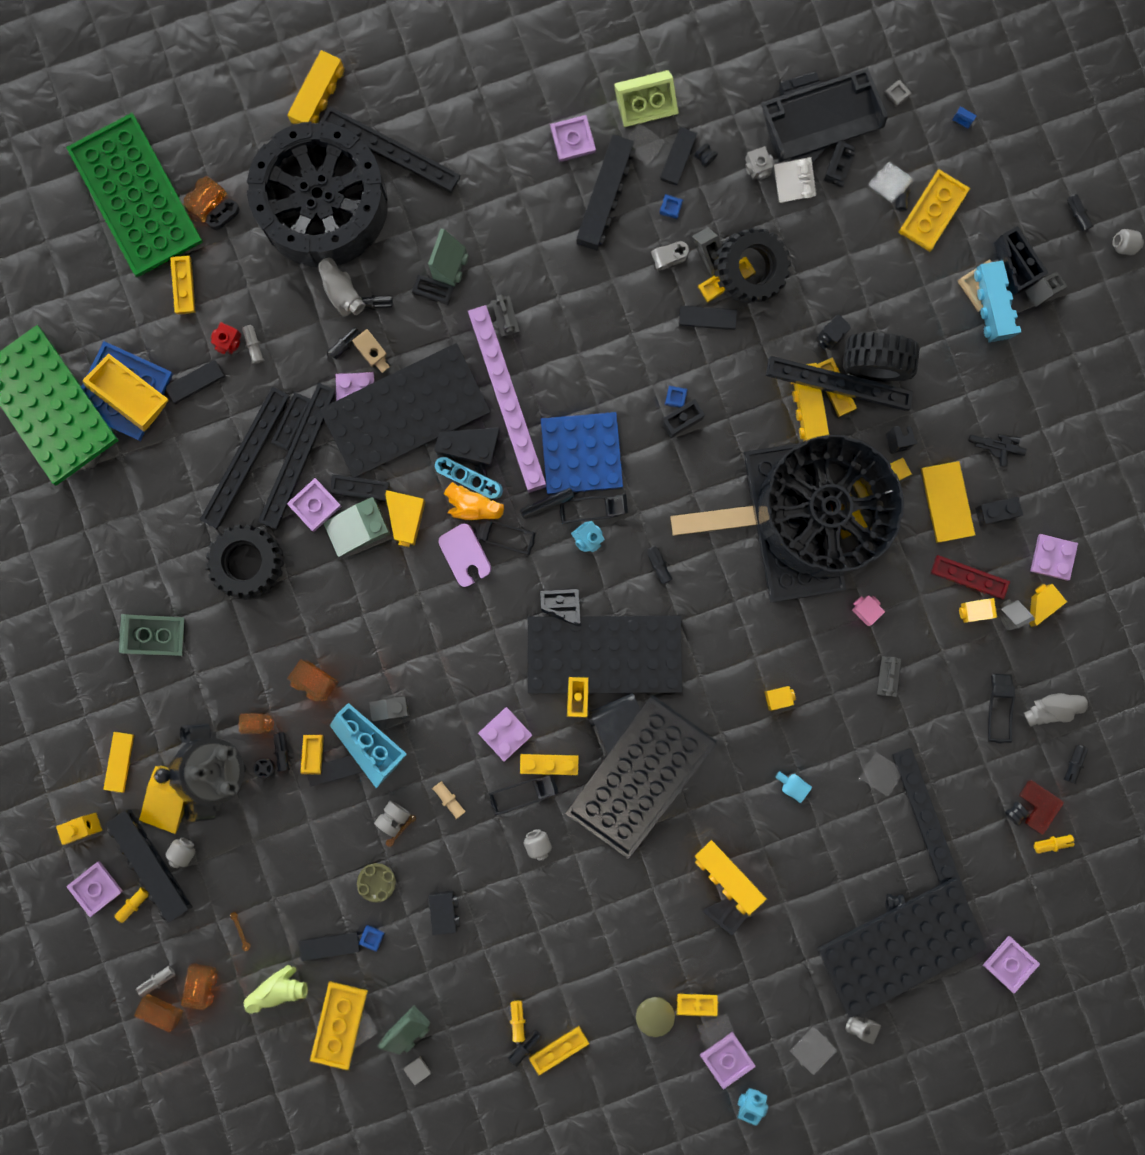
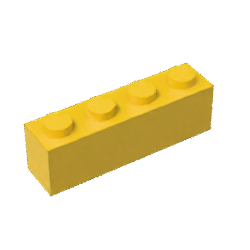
M323 50L320 51L287 114L291 123H318L321 110L323 111L326 108L329 95L335 91L336 81L344 73L341 59Z
M817 363L806 364V365H810V366L817 367ZM790 382L794 384L795 391L792 392L793 401L797 402L798 406L796 418L801 424V428H799L800 439L806 441L814 437L829 435L822 391Z
M712 840L695 855L698 859L695 863L702 871L706 868L711 873L709 878L716 886L719 883L723 886L724 890L722 892L729 900L732 898L738 903L736 907L743 915L746 913L751 915L766 900L762 893Z

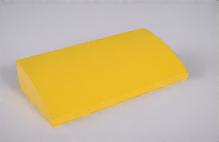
M110 354L82 380L86 388L144 432L168 402V398Z

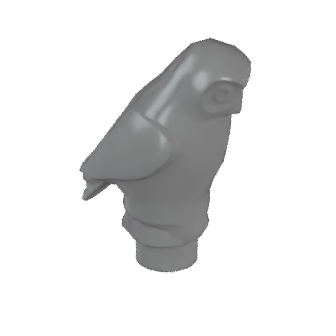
M329 257L321 260L318 264L319 272L323 281V288L331 303L340 312L342 317L351 313L354 315L360 314L365 308V303L361 301V297L354 289L349 274L345 271H340L332 258Z
M1051 694L1034 701L1036 706L1024 712V715L1030 727L1050 722H1070L1074 719L1075 714L1086 712L1088 702L1084 696Z

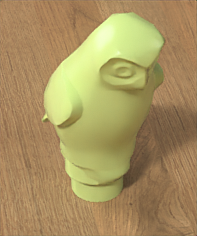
M287 965L252 992L244 1000V1008L246 1012L252 1014L258 1013L262 1008L278 1006L286 1001L295 1002L298 999H305L308 992L307 983L289 980L297 969Z

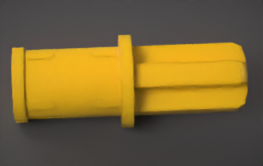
M1071 834L1057 838L1052 836L1050 839L1035 842L1034 849L1036 853L1058 852V849L1074 847V838Z
M140 887L115 914L116 920L123 923L134 911H138V907L148 897L149 892Z
M512 1001V1020L510 1024H512L513 1042L525 1041L524 1023L526 1022L523 1019L522 1001Z

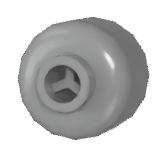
M1122 229L1114 236L1113 247L1119 254L1135 255L1143 247L1142 235L1135 230Z
M537 829L526 835L524 846L529 857L537 858V860L547 858L548 853L552 849L547 833Z
M186 838L174 840L166 852V858L169 860L168 864L174 868L188 866L195 855L194 844Z

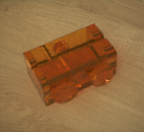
M207 175L196 182L194 191L188 193L183 200V206L202 222H205L207 214L227 194L224 188Z
M240 714L239 716L240 734L269 733L274 727V720L270 714Z
M191 964L188 967L181 1002L182 1007L205 1010L208 1005L212 1004L213 993H211V988L217 981L215 967L200 964Z
M147 994L142 998L134 1016L141 1020L144 1019L145 1022L170 1033L176 1028L184 1010Z

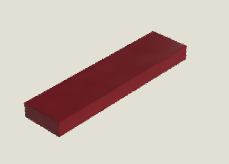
M939 555L936 556L930 574L1004 600L1010 584L1008 580Z

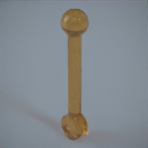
M410 815L409 820L403 825L397 835L386 841L388 847L393 846L397 837L411 823L416 821V816Z
M232 912L230 918L234 920L242 940V949L248 951L251 946L245 940L237 919L238 914Z

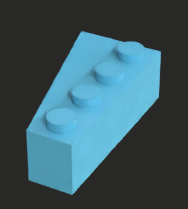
M997 261L980 264L974 272V278L976 282H979L980 289H978L977 295L983 304L981 317L985 320L984 335L988 338V342L1011 339L1021 333V328L1015 324V319L1018 316L1016 310L1011 308L1012 293L1006 289L1009 281L1004 262Z
M349 703L336 714L330 724V727L376 788L394 771L407 754Z

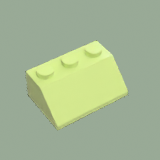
M668 70L614 84L624 127L678 114L674 81Z

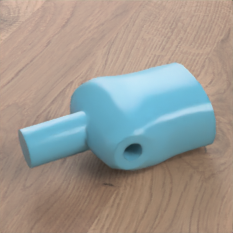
M779 771L775 776L776 779L784 784L782 791L799 803L804 800L812 786L804 782L796 774H792L788 778Z

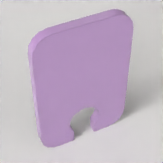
M461 524L439 538V546L461 586L466 587L475 583L468 574L470 565H475L478 568L480 578L490 574L491 565L469 524Z

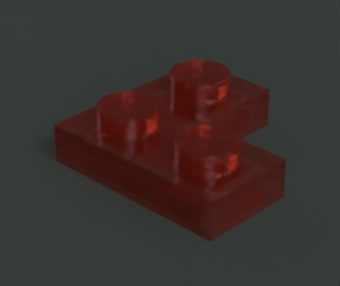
M1029 780L1019 795L1035 807L1025 824L1043 835L1064 802L1034 781Z

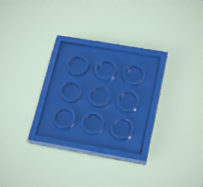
M103 341L88 374L110 354L164 395L166 386L169 384L174 373ZM84 383L81 387L110 428L138 441L142 440L144 431L85 387Z
M616 412L541 419L547 495L556 494L567 488H571L573 492L623 488Z

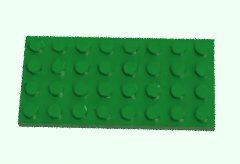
M133 113L66 147L136 277L171 260L170 257H177L203 243Z
M38 325L0 351V407L53 485L57 486L119 441Z

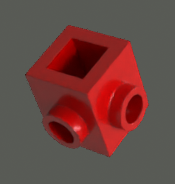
M220 322L217 330L215 329L212 332L211 343L215 346L216 351L224 355L226 352L232 354L234 350L238 349L240 345L239 339L242 334L237 329Z

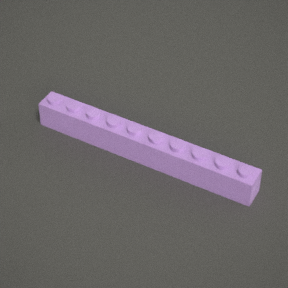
M484 305L469 310V317L527 491L530 493L545 488L546 483L487 307Z

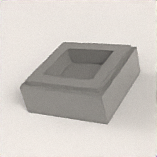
M898 80L884 94L897 107L910 97L911 92Z
M421 1056L404 1067V1071L414 1086L431 1074Z

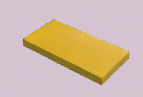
M938 169L898 233L930 252L970 188Z
M956 461L921 468L936 543L975 536L960 462Z
M329 982L310 1058L311 1062L349 1070L368 990Z

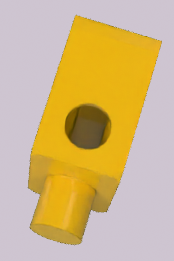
M97 813L85 815L56 826L62 845L70 844L103 831ZM86 821L89 822L90 829L88 828Z

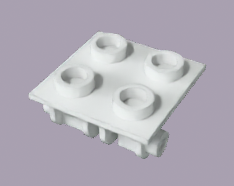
M811 157L774 164L779 203L816 196Z

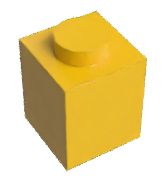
M789 686L765 691L769 710L794 705L793 701L796 700L794 690H790Z

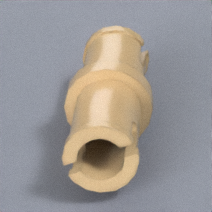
M442 781L432 788L443 801L442 805L450 810L455 819H458L466 812L455 799L456 796L450 793Z

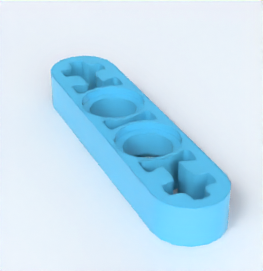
M440 457L435 462V469L438 473L488 498L498 499L503 493V488L498 482L450 458ZM446 462L447 466L453 468L452 471L443 469L441 463ZM462 468L465 471V476L462 479H458L456 472ZM475 477L481 479L479 487L473 486L472 481ZM485 486H495L497 493H492L490 490L486 489Z

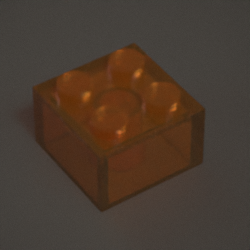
M300 659L287 678L291 681L290 685L299 691H306V696L315 702L326 701L339 683L317 666L303 659Z

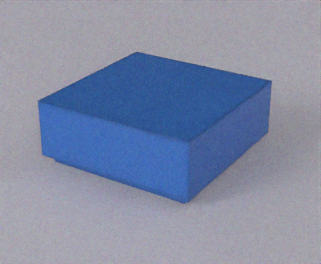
M960 106L953 120L969 128L977 115Z
M665 194L659 214L677 219L683 199Z
M669 386L665 405L677 408L684 406L687 389Z
M366 925L359 945L377 952L385 932Z

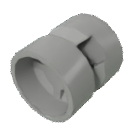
M390 800L384 808L385 813L380 814L374 824L386 834L395 837L401 829L400 824H404L411 814Z

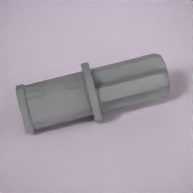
M252 325L243 327L242 330L247 343L245 346L249 350L252 364L264 361L259 346L261 343L257 340L254 327Z
M168 965L159 973L152 974L149 980L136 988L139 996L144 997L154 989L161 988L162 984L176 976L174 970Z

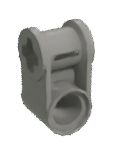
M679 241L652 250L651 254L657 270H663L684 262L688 257L689 248L685 242ZM677 249H680L683 255L677 253Z
M851 1017L846 1025L847 1032L857 1035L861 1040L874 1044L881 1025L877 1022L861 1017Z

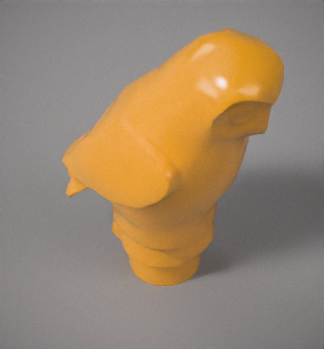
M454 482L450 483L444 492V495L449 498V503L455 506L447 512L451 514L452 518L464 520L499 519L503 515V504L491 501L490 498L469 491L467 488L461 485L458 486Z

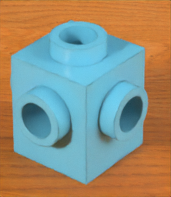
M592 521L584 522L571 533L576 540V546L583 552L596 551L601 547L600 543L605 540L601 529Z
M750 1088L745 1094H741L738 1101V1106H740L738 1118L756 1126L768 1110V1105L766 1104L767 1096Z

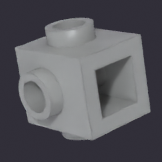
M764 146L747 153L745 160L747 162L746 170L748 174L752 175L753 180L767 178L772 172L774 160L771 155H768L766 147Z

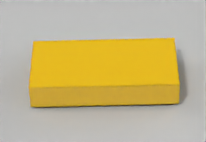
M303 735L301 774H321L323 735Z

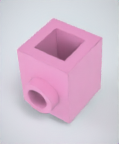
M868 595L864 598L861 596L853 603L855 607L852 611L867 626H871L885 613L879 606L881 603L874 596L870 597Z

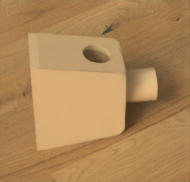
M368 329L352 340L353 345L372 368L376 365L384 373L391 367L385 359L387 353ZM376 351L378 355L372 357L370 353Z

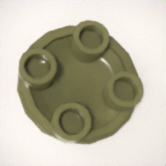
M373 863L367 865L361 870L357 878L358 893L370 902L378 903L385 901L392 895L395 889L396 880L394 873L384 864Z
M662 997L648 998L636 1010L637 1025L648 1036H663L674 1025V1010L669 1002Z

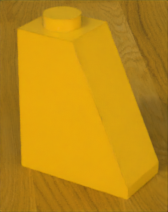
M386 490V500L394 540L399 542L398 545L404 547L415 545L426 501L422 498Z

